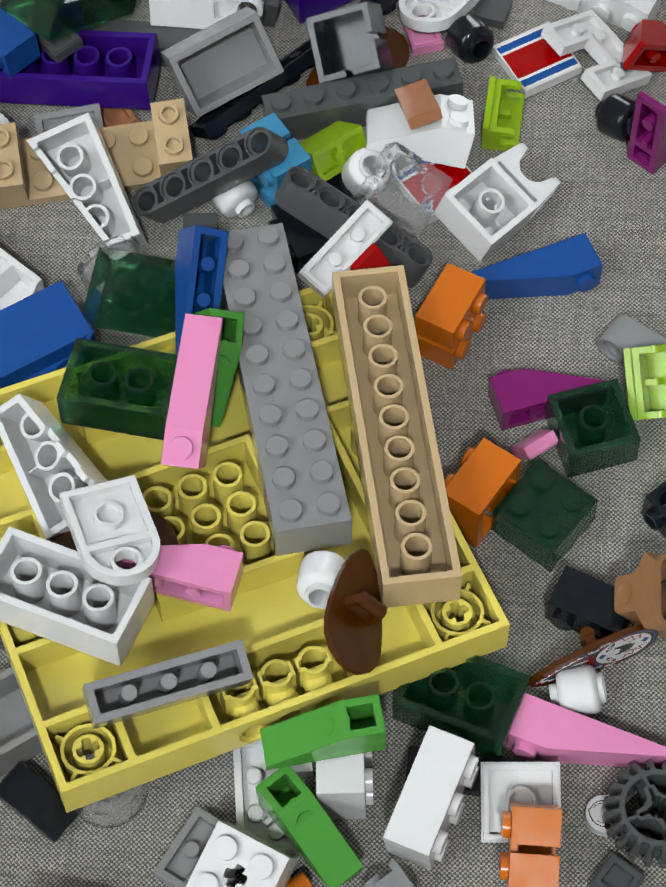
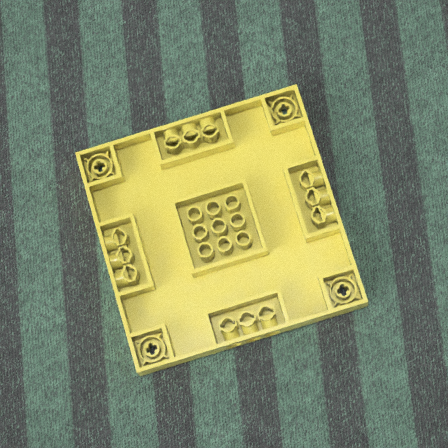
M310 287L299 290V295L352 518V544L276 556L237 368L221 427L210 426L206 466L201 469L161 464L165 425L176 369L175 331L0 389V406L19 393L42 402L107 481L135 475L149 512L165 519L173 527L178 545H227L238 552L244 553L243 574L231 612L154 593L155 603L121 667L0 621L1 639L66 813L261 740L260 729L337 701L376 694L380 695L507 647L510 623L452 514L451 519L462 572L460 600L387 608V614L382 618L381 656L378 665L370 673L354 675L345 671L335 661L327 646L324 635V614L326 609L314 608L304 602L298 595L296 584L301 560L307 554L314 551L327 550L335 552L346 560L355 551L365 549L370 553L375 566L333 309L332 290L324 299ZM0 437V541L9 526L46 540ZM242 639L253 674V679L249 684L99 728H92L82 692L84 684ZM94 754L93 759L86 760L85 755Z

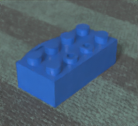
M62 280L0 310V389L89 360L91 357L99 354L94 331Z

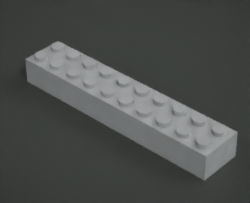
M283 223L231 230L228 234L222 298L225 310L244 313L242 350L237 370L276 556L352 544V518Z

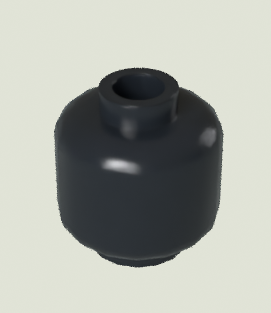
M465 15L455 20L449 27L446 42L449 49L462 61L473 64L489 56L494 45V35L492 30L478 17Z
M615 93L601 101L595 111L598 130L618 141H630L636 100Z

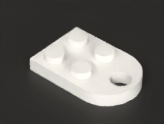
M399 0L400 19L405 26L418 32H440L449 29L455 20L465 16L480 0Z
M135 475L59 493V503L83 567L93 578L109 585L126 586L138 583L153 573L160 558V538ZM123 559H129L137 565L131 569H122L116 563Z

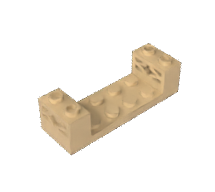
M184 98L150 103L151 121L99 128L126 192L137 190L141 186L193 160ZM15 122L0 124V210L71 200L26 141L30 138H20Z

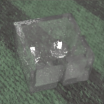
M393 142L385 145L371 168V171L376 175H370L365 178L353 199L361 205L368 199L393 221L392 225L413 238H419L453 178L428 162L419 164L422 160L421 157L400 143Z

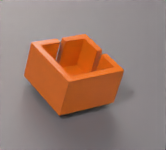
M450 263L446 264L415 315V328L422 357L451 370L458 359L463 360L466 357L471 346L470 338L474 332L480 333L487 319V314L484 313V308L488 301V295L485 294V278Z
M485 438L482 439L476 448L470 447L466 451L458 472L455 475L449 474L444 480L450 512L466 542L476 548L496 522V520L484 514V512L487 510L498 518L501 517L518 494V477L520 476L521 460Z
M510 802V811H502L501 835L502 838H508L507 852L500 851L499 876L500 880H506L507 887H559L560 855H556V847L561 848L563 810L558 805Z

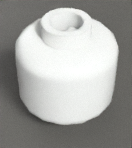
M361 148L355 151L343 164L341 172L342 181L351 193L358 196H370L387 182L390 166L385 155L381 152Z
M250 179L212 198L211 201L225 217H235L238 215V217L242 218L250 214L255 208L254 202L258 197V189Z
M320 550L307 554L301 560L296 587L298 595L304 602L314 608L326 609L335 578L345 562L344 558L335 552Z
M580 665L561 671L556 675V683L549 684L551 703L585 716L599 713L602 703L608 702L603 673H596L595 668L591 665Z

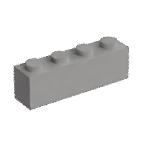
M240 639L86 683L83 685L82 692L92 728L95 729L247 685L253 679V674L243 641Z

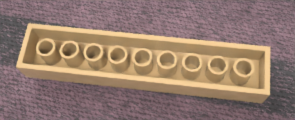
M404 265L332 272L333 309L381 603L390 608L460 600L462 584L461 566Z

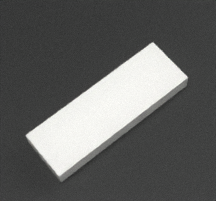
M367 199L299 271L297 276L324 299L332 290V272L349 271L350 266L372 243L375 244L392 226L393 221Z

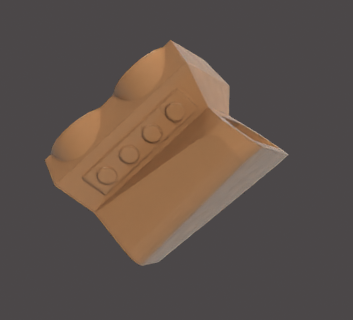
M645 551L635 573L621 575L616 578L614 584V610L617 614L637 625H643L646 629L657 630L658 636L665 640L666 553L657 554Z

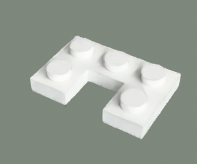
M592 9L547 24L541 32V36L560 57L585 49L598 63L596 66L585 69L580 79L600 101L605 100L611 94H621L646 85L652 76L650 71L626 70L622 66L624 43Z
M262 739L233 750L236 825L290 854H300L258 802L255 787L279 769H266ZM312 762L291 766L299 777H313Z

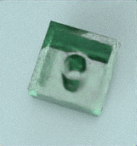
M617 378L548 395L545 418L549 429L554 431L559 440L555 446L567 478L637 460L641 438Z
M538 459L494 508L491 530L550 572L594 521L598 500Z

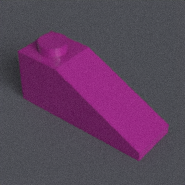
M640 91L636 99L627 157L654 175L666 163V107L645 92Z
M523 368L515 371L504 370L493 377H489L488 396L501 431L603 404L606 384L601 379Z

